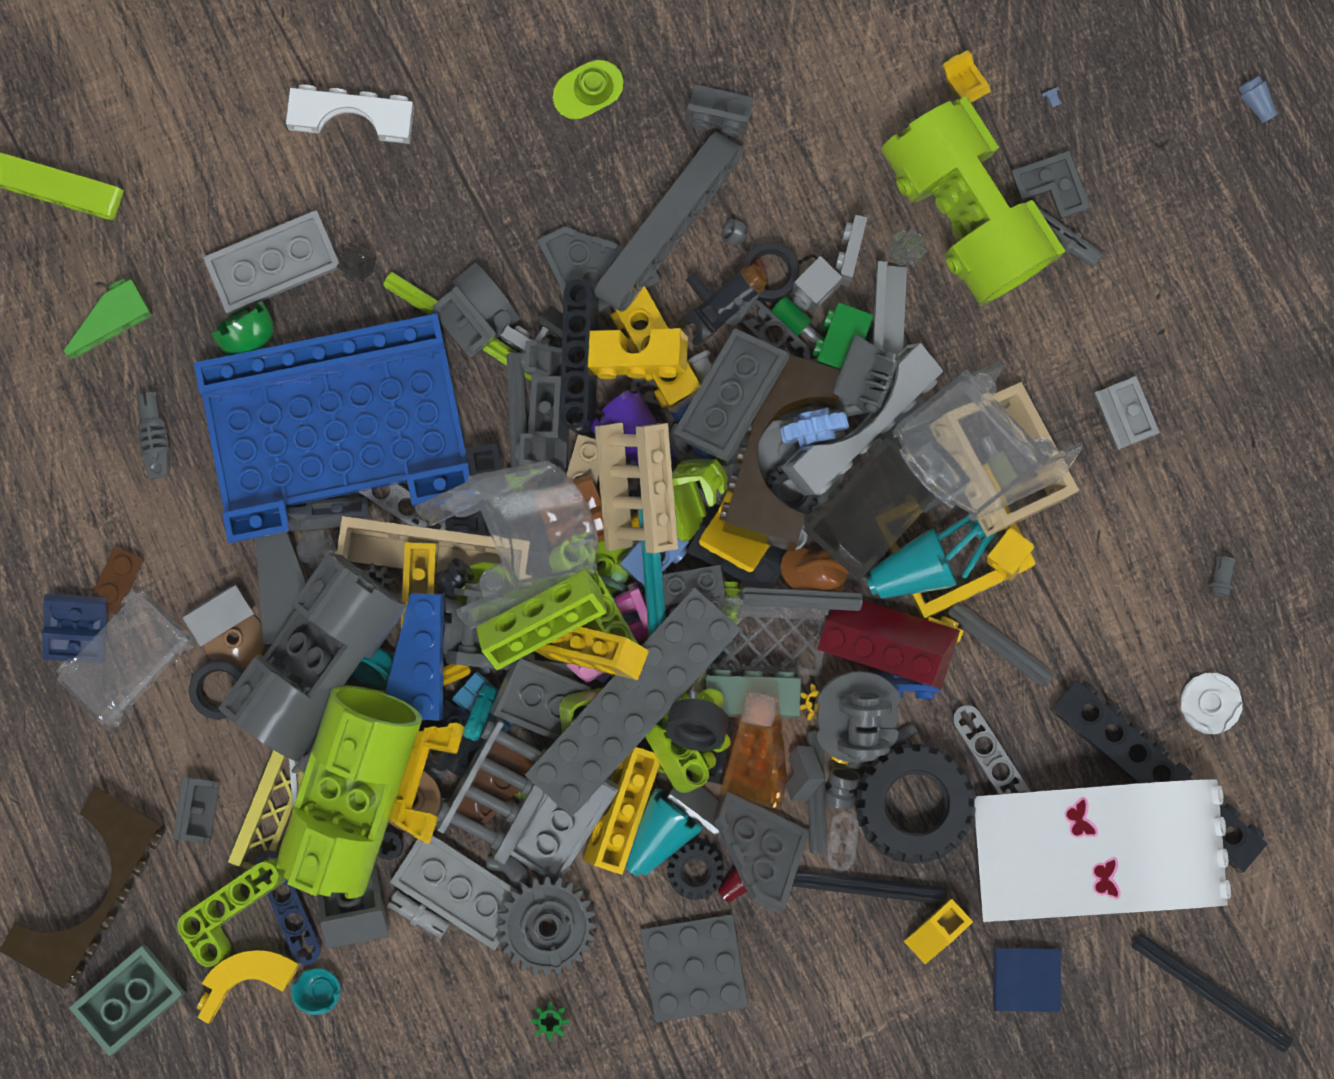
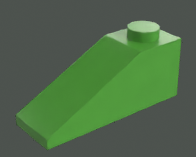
M122 279L109 286L110 291L103 294L64 349L69 359L73 360L152 317L138 288L131 279L127 282L125 279Z

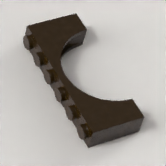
M789 355L788 362L746 432L747 435H750L747 446L740 445L736 462L741 464L739 475L732 473L727 490L733 492L730 503L724 502L719 520L725 521L723 532L795 552L806 514L788 507L770 491L759 469L758 444L767 428L786 413L807 407L835 409L839 396L835 395L833 391L841 370Z
M98 787L94 788L80 815L86 818L99 831L110 854L111 881L102 904L87 920L64 931L43 932L31 929L20 923H15L0 947L1 953L63 989L68 988L70 984L75 986L84 972V969L80 968L86 957L91 959L100 945V942L97 941L98 936L102 930L108 931L116 918L113 911L118 902L123 904L132 891V888L128 885L134 875L139 877L148 863V860L144 859L150 848L155 850L164 836V833L161 832L164 825Z

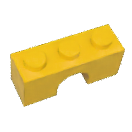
M681 328L650 329V340L647 347L635 354L628 353V339L620 330L590 331L588 367L598 378L615 379L616 375H628L630 378L641 379L645 378L646 374H658L660 377L673 378L676 377L677 373H686L688 337Z

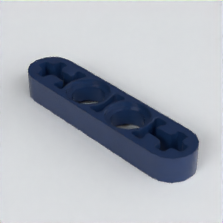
M271 850L262 852L257 857L255 865L263 862V858L268 855L270 859L277 858L278 853ZM269 872L260 877L261 882L265 881V879H270L271 875ZM286 879L283 884L288 886L291 891V896L286 902L276 901L272 895L273 891L268 893L267 897L294 959L302 965H310L319 958L320 946L295 887L288 885V880ZM291 913H298L303 918V926L298 931H290L285 926V918ZM306 930L310 933V936L304 937L308 946L314 945L315 950L311 952L312 958L308 960L305 956L299 957L297 954L301 950L299 940L292 943L290 937L301 935Z

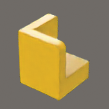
M1010 527L987 556V564L1012 581L1019 573L1022 563L1033 551L1034 545Z

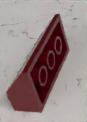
M863 601L859 611L833 610L826 620L817 650L840 659L941 690L960 630Z

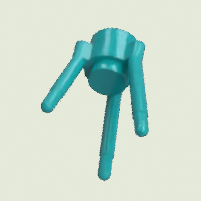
M973 510L965 518L938 534L939 540H942L970 523L967 526L969 532L945 556L947 561L951 560L974 536L978 539L984 536L963 571V578L968 577L988 543L997 535L995 533L991 536H986Z

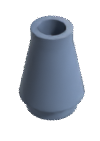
M1259 75L1238 87L1241 93L1239 97L1258 116L1261 123L1268 121L1278 114L1266 80L1262 81Z

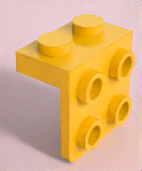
M727 491L718 512L701 535L699 544L710 552L735 564L738 568L744 569L747 572H753L770 545L722 531L725 521L719 520L724 502H731L733 492Z

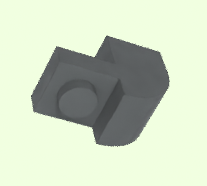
M474 263L452 281L454 286L461 290L494 330L497 337L504 332L507 325L511 327L520 320L505 295L477 263Z

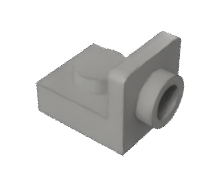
M507 325L501 335L502 341L520 352L526 349V341H532L530 339L532 334L519 326L513 329ZM543 326L534 341L549 346L551 339L547 338L550 334L549 329Z

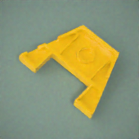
M450 723L447 727L441 728L435 726L424 728V731L418 732L389 819L426 844H430L438 817L430 813L411 809L429 750L433 749L457 754L465 728L459 723Z

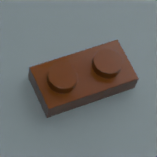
M115 546L91 597L107 598L108 611L118 616L144 559Z

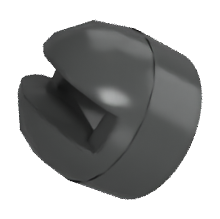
M729 219L723 227L722 240L732 245L742 244L747 239V236L744 235L748 232L746 225L736 219Z

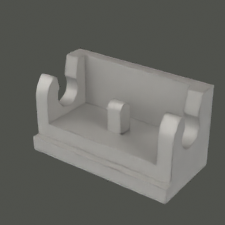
M235 582L183 614L182 618L201 647L254 613Z

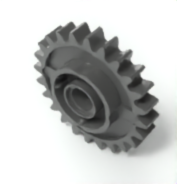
M544 875L542 883H539L536 878L531 877V885L529 887L520 882L521 891L517 893L514 890H510L509 892L513 899L511 901L502 900V903L507 907L506 911L497 912V915L503 919L502 923L495 925L498 930L503 931V934L499 935L497 940L499 942H506V945L501 949L504 954L512 952L509 961L513 964L520 960L519 969L524 971L530 966L531 974L534 976L538 973L539 969H542L545 977L549 976L551 969H554L558 975H561V967L563 965L572 970L571 961L575 959L582 962L583 960L579 953L581 951L590 952L588 946L585 945L586 941L595 940V937L589 933L590 929L597 927L595 923L589 921V918L593 917L595 912L593 910H586V907L591 903L588 898L580 900L583 891L579 888L572 892L573 883L568 881L562 886V879L558 876L553 883H550L547 875ZM546 918L552 919V930L545 934L540 933V922Z

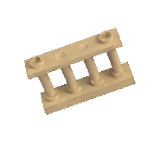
M623 423L595 426L605 551L633 547V540L645 541L646 553L678 549L668 423L637 426L636 434H624ZM625 447H637L639 466L626 465ZM627 478H640L641 497L629 496ZM630 509L643 510L644 528L631 527Z

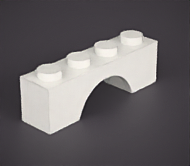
M299 85L298 89L290 88L286 125L288 130L319 134L323 126L331 118L344 113H354L365 117L373 124L380 141L410 144L414 105L413 102L408 101L407 97L400 95H391L390 99L377 98L378 95L372 92H359L358 96L349 95L346 90L339 88H330L329 92L317 91L315 86Z

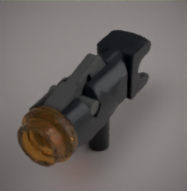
M752 264L750 267L745 266L741 269V273L729 280L723 281L721 283L722 287L715 291L714 289L709 290L698 275L693 273L686 281L703 302L680 319L678 326L683 328L691 323L695 324L698 327V334L692 339V344L699 346L715 334L725 323L733 326L738 325L758 299L760 293L765 290V285L769 283L766 274L756 264Z

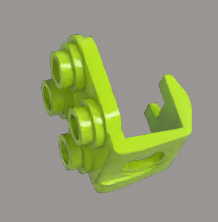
M716 459L685 460L672 472L677 539L683 542L689 541L700 529L703 517H706L705 507L696 481L700 480L709 507L716 503L717 489L720 494L727 490L728 479L726 472Z

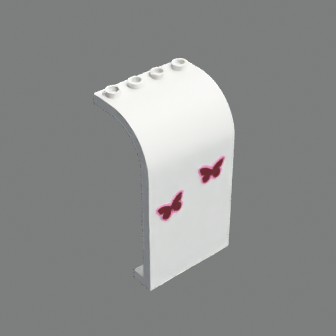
M1218 780L1169 781L976 796L974 807H976L975 822L983 922L1228 905L1227 899L1231 897L1230 882L1226 880L1225 868L1228 867L1229 859L1227 850L1223 849L1222 836L1226 834V824L1224 818L1220 815V804L1223 803V790L1221 786H1218Z

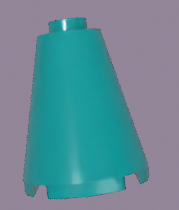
M934 528L925 531L870 569L871 576L866 578L873 595L879 594L880 598L884 599L947 589L957 584L949 561L945 559L944 549Z
M655 788L648 799L625 866L635 876H639L640 873L648 875L704 828L701 823L697 824L695 819L662 796L665 790L661 788Z

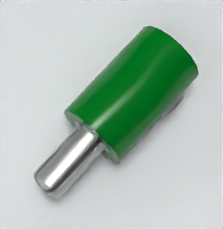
M788 296L783 297L772 309L771 312L798 337L804 334L815 346L819 337L824 339L810 326L813 320Z

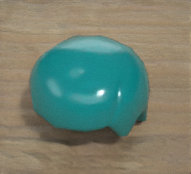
M321 967L303 971L302 975L291 986L292 1001L299 1010L309 1015H323L330 1012L337 1005L342 995L340 981L333 972Z

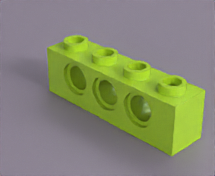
M585 569L482 623L476 629L483 654L494 668L499 670L606 614L607 611L601 589Z

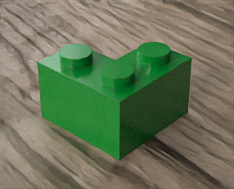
M838 303L836 310L829 309L822 331L827 332L826 338L822 339L819 337L813 355L818 357L816 363L842 370L855 335L865 340L873 315Z

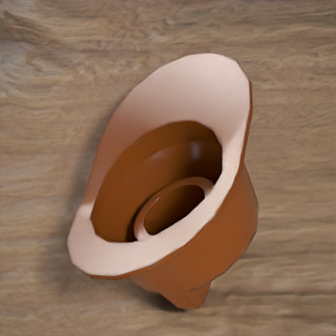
M800 548L795 550V552L787 551L781 558L780 564L782 576L787 584L793 589L842 591L843 583L852 570V567L845 563L842 556L831 549L815 551Z

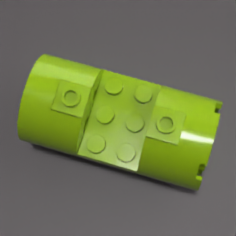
M967 96L960 100L957 99L953 104L949 101L927 112L910 123L909 127L901 132V137L896 134L881 147V152L896 174V184L901 194L907 196L911 203L919 202L934 195L937 208L950 219L953 233L960 241L945 253L946 263L953 274H957L960 280H964L979 306L985 305L1018 287L1056 261L1065 252L1034 201L1030 200L1027 203H1021L1010 208L983 167L982 162L989 159L998 150L999 146Z
M343 686L335 687L331 690L276 860V869H283L285 871L283 877L288 880V885L313 896L320 894L330 897L332 892L345 893L347 899H351L365 894L422 722V716L411 705L386 693L364 687Z

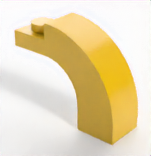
M267 950L246 951L223 960L209 972L202 982L203 985L212 989V992L210 994L205 992L196 1008L201 1011L197 1018L208 1024L212 1023L229 991L236 984L247 979L263 981L285 992L296 974L300 963L283 954Z

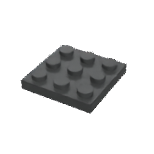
M733 914L640 930L655 1023L748 1008Z

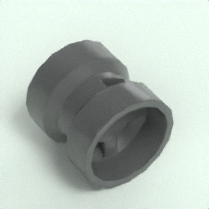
M838 767L831 769L829 775L831 785L830 788L826 789L824 801L835 808H853L856 799L854 789L858 788L861 776L847 768Z

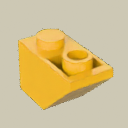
M948 899L903 942L926 964L954 941L973 921L953 899Z

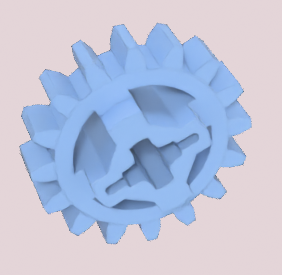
M824 408L793 417L794 423L780 428L783 443L799 442L801 448L824 444L836 439L835 433L849 428L846 413L837 412L830 414L829 408Z

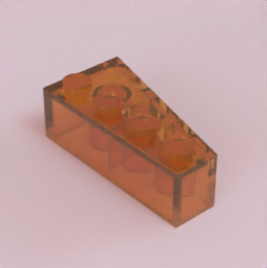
M748 691L720 794L724 795L728 791L749 802L781 810L786 789L785 784L788 780L779 699Z

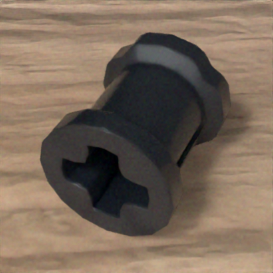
M385 832L383 841H388L392 837L393 844L397 847L395 852L389 851L385 855L384 848L381 846L378 856L386 860L399 857L403 851V843L400 836L393 832Z

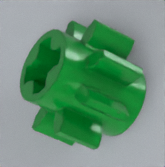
M549 1002L548 1010L546 1011L537 1007L536 1011L540 1014L539 1019L530 1021L532 1024H538L540 1028L535 1035L539 1036L544 1032L548 1034L547 1039L549 1042L552 1040L553 1033L557 1032L563 1037L565 1034L560 1029L561 1025L570 1023L567 1019L562 1020L561 1014L565 1008H560L557 1012L553 1010L552 1002ZM548 1013H553L554 1019H559V1025H554L552 1031L547 1030V1025L541 1023L542 1019L547 1018Z

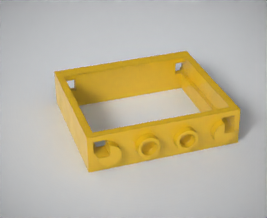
M983 465L982 468L1007 515L1011 512L988 465ZM912 494L905 497L907 503L896 507L892 503L878 510L879 516L874 519V523L890 555L898 551L899 547L887 524L920 509ZM1017 524L1004 529L1007 532L1011 527L1022 536ZM1031 553L1020 566L1019 573L1036 565ZM994 570L928 603L925 602L921 593L910 594L921 618L926 619L953 606L957 602H962L1007 580V578L997 570Z

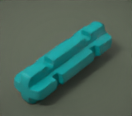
M488 685L481 687L463 731L465 738H470L472 741L479 739L497 695L495 688Z

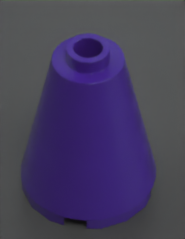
M634 389V394L628 390L612 400L602 410L605 414L604 418L600 422L596 418L591 430L595 434V426L623 423L624 434H636L637 426L657 424L658 422L643 395L637 389ZM670 446L671 467H672L673 464H674V461H673L672 459L674 458L675 453H674L673 449H672L671 446ZM625 447L626 457L639 465L637 447Z

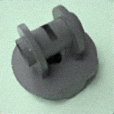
M867 671L847 672L831 679L819 692L814 705V720L818 729L816 731V739L820 746L831 756L851 763L872 761L881 755L889 753L899 734L896 729L898 719L897 705L900 703L898 691L884 677Z

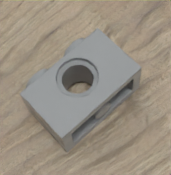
M820 256L794 282L792 293L795 296L792 299L804 311L809 308L815 313L840 287L843 277Z

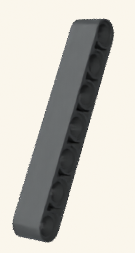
M719 132L713 133L600 279L595 289V296L620 312H624L631 305L737 166L744 151L741 145Z

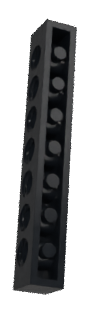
M1077 680L1074 681L1050 709L1052 713L1135 784L1156 782L1152 773L1153 769L1158 765L1163 766L1167 770L1168 777L1165 782L1193 780L1190 778L1193 773L1180 762L1175 765L1169 760L1167 756L1170 753L1157 742H1154L1153 745L1143 737L1146 733L1133 721L1129 724L1119 717L1122 712L1110 701L1104 704L1096 697L1098 691L1085 680L1082 683ZM1084 705H1092L1096 709L1097 716L1093 722L1083 719L1081 709ZM1108 725H1115L1120 730V738L1117 742H1110L1106 738L1105 729ZM1133 745L1140 746L1144 751V758L1140 763L1133 762L1129 757V749ZM1226 803L1224 806L1220 804V815L1225 820L1226 829L1233 827L1239 833V839L1234 845L1227 843L1224 836H1222L1223 849H1226L1228 852V864L1238 873H1244L1268 845L1262 839L1265 835L1253 824L1250 823L1247 827L1238 818L1241 814L1230 804Z

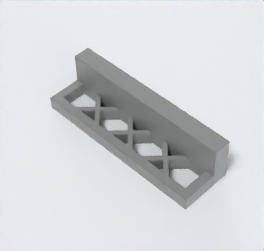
M878 261L875 274L872 345L885 353L889 351L898 355L903 350L907 267L887 266V262Z

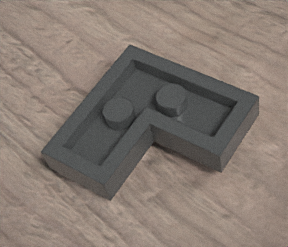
M1070 151L1011 171L1020 200L1024 201L1050 192L1060 220L1090 209Z

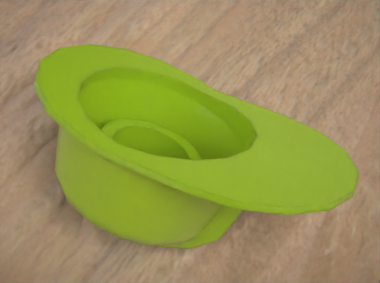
M594 60L584 63L558 80L553 89L552 99L554 106L561 115L569 119L587 117L618 99L624 83L622 74L614 64L605 60Z

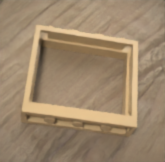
M1022 382L954 411L929 426L935 441L987 537L1056 505L1079 492L1073 477ZM997 404L1001 407L1048 495L1008 515L958 423Z

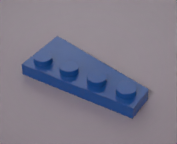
M410 594L385 692L415 708L422 716V720L443 719L444 594Z

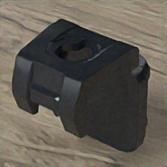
M443 699V719L422 720L419 731H424V728L434 726L437 728L447 727L450 723H459L465 727L469 715ZM462 735L457 754L430 749L426 763L439 771L447 769L453 774L462 777L483 738L479 737L478 740L472 741L470 738H465Z

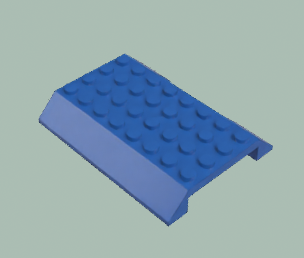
M438 314L194 362L198 389L203 398L224 509L222 516L228 544L289 532L287 506L408 482L412 506L474 494Z

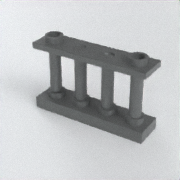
M465 583V589L454 588L455 595L467 596L462 646L458 645V652L447 651L446 663L495 669L484 654H476L477 647H474L479 598L497 599L496 617L508 610L509 601L524 602L532 597L485 592L484 585ZM533 652L522 657L562 675L574 676V672L564 662L546 658V661L535 660L536 654H533ZM509 664V665H507V666H505V667H503V668H501V669H503V670H509L511 664Z
M495 716L493 722L488 720L480 734V737L483 738L449 802L441 804L436 816L438 817V831L444 833L449 823L490 843V847L493 848V859L505 864L544 793L528 778L486 758L494 741L534 762H537L547 750L543 749L540 751L502 731L503 719ZM479 768L521 789L520 793L523 795L517 805L515 803L510 805L471 785ZM466 796L505 816V820L508 823L503 832L499 830L494 832L457 813L456 810L463 797Z

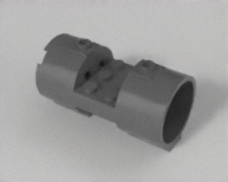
M327 553L291 604L296 611L264 656L258 655L257 658H253L218 708L234 724L243 728L263 744L297 762L301 760L317 736L331 690L335 687H343L364 656L372 659L407 608V604L381 583H377L355 565L334 553Z

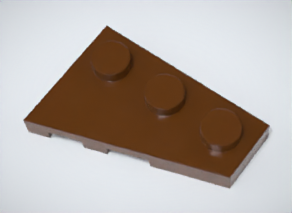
M495 741L486 758L527 778L525 774L536 763ZM480 768L471 783L476 788L504 802H507L521 790ZM466 796L463 797L456 810L457 813L483 826L498 813Z

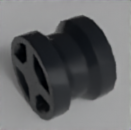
M459 558L452 559L448 563L446 570L442 569L435 575L436 582L441 590L453 598L459 596L454 594V588L462 589L465 583L472 584L475 581L470 567Z

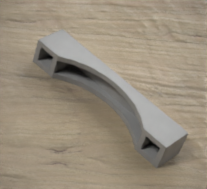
M921 343L907 345L898 354L896 361L899 363L893 376L885 375L892 379L891 383L884 382L883 384L889 389L887 392L881 390V392L886 394L881 409L877 408L876 413L870 412L858 427L834 442L801 447L781 467L804 496L816 494L819 496L826 492L832 485L830 481L837 474L841 475L852 467L853 462L851 460L859 453L863 454L874 445L873 439L879 433L883 434L890 430L896 423L894 419L901 412L905 413L914 407L917 403L915 398L919 394L928 392L937 384L936 378L943 370Z

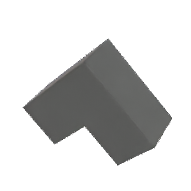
M797 746L788 757L794 774L785 785L791 801H808L825 780L814 747Z

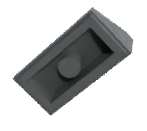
M672 784L667 789V799L701 823L712 833L717 834L719 832L714 823L720 805L718 799L702 787L689 793H681Z

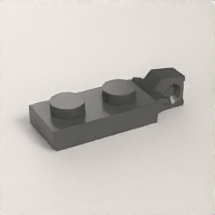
M366 497L317 500L307 502L302 507L288 508L290 531L306 529L324 530L341 527L342 516L369 520V502Z

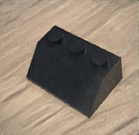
M719 504L711 506L690 544L686 556L708 567L721 565L725 576L747 587L774 588L781 575V558L789 550L770 545L753 572H747L744 569L738 568L735 564L710 552L699 544L701 535L720 508Z

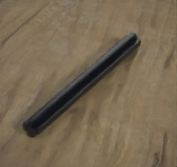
M797 870L792 887L936 904H944L947 901L948 890L944 887Z
M1139 934L1134 939L1131 946L1140 954L1281 1052H1286L1289 1049L1293 1039L1145 935Z

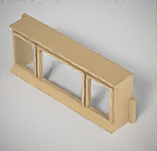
M342 516L338 547L334 554L348 562L368 565L374 563L375 566L403 569L405 542L439 544L437 573L442 569L446 570L448 563L452 559L459 558L468 566L479 562L498 564L509 571L516 585L526 586V583L531 584L532 577L528 574L531 555L528 552L529 542Z

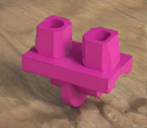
M635 582L628 585L629 591L622 593L614 599L622 615L637 610L640 619L627 625L636 641H642L649 638L647 608L638 584Z

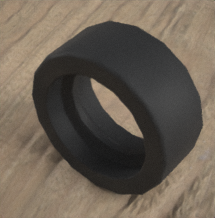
M764 242L754 246L747 252L742 262L741 272L746 270L752 275V267L761 256L770 254L782 258L788 268L786 282L780 288L774 290L761 288L762 292L758 297V300L761 302L773 303L792 293L794 282L799 278V264L796 256L788 247L778 242Z
M222 659L210 661L197 669L189 685L190 700L197 712L206 718L215 720L228 717L217 707H213L205 701L201 691L202 682L212 672H226L236 682L244 673L243 669L234 662Z
M693 698L682 699L675 702L670 708L666 724V734L671 741L689 750L712 751L720 748L725 741L728 715L723 709L711 702Z

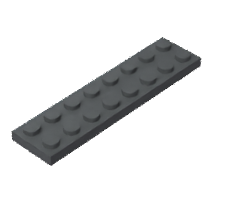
M694 587L642 645L649 653L638 680L615 675L525 776L572 818L664 717L671 706L682 697L739 634L741 629Z

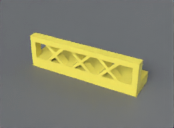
M273 750L228 860L229 863L248 870L255 866L245 862L251 848L262 844L264 851H268L265 842L273 839L269 850L276 852L293 810L292 792L289 787L291 779L287 781L282 770L287 757ZM302 772L297 776L298 792L304 776ZM281 775L283 783L276 785L278 778ZM285 786L290 797L288 804L275 810L271 801L272 793L274 790ZM269 804L272 812H269L264 815L267 805ZM284 811L280 821L277 813ZM273 815L278 825L277 831L274 835L263 839L259 829L261 820ZM257 832L260 841L252 844ZM269 855L266 856L264 861L270 859Z

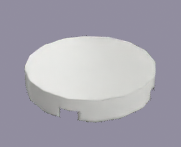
M1204 673L1192 678L1184 686L1180 696V711L1185 722L1193 730L1203 734H1219L1230 729L1238 721L1242 712L1241 693L1238 686L1229 677L1219 673Z

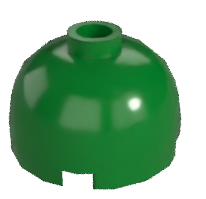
M262 301L255 303L256 309L250 313L245 308L217 325L219 331H210L216 344L223 352L228 355H234L265 348L264 345L271 339L273 334V321Z

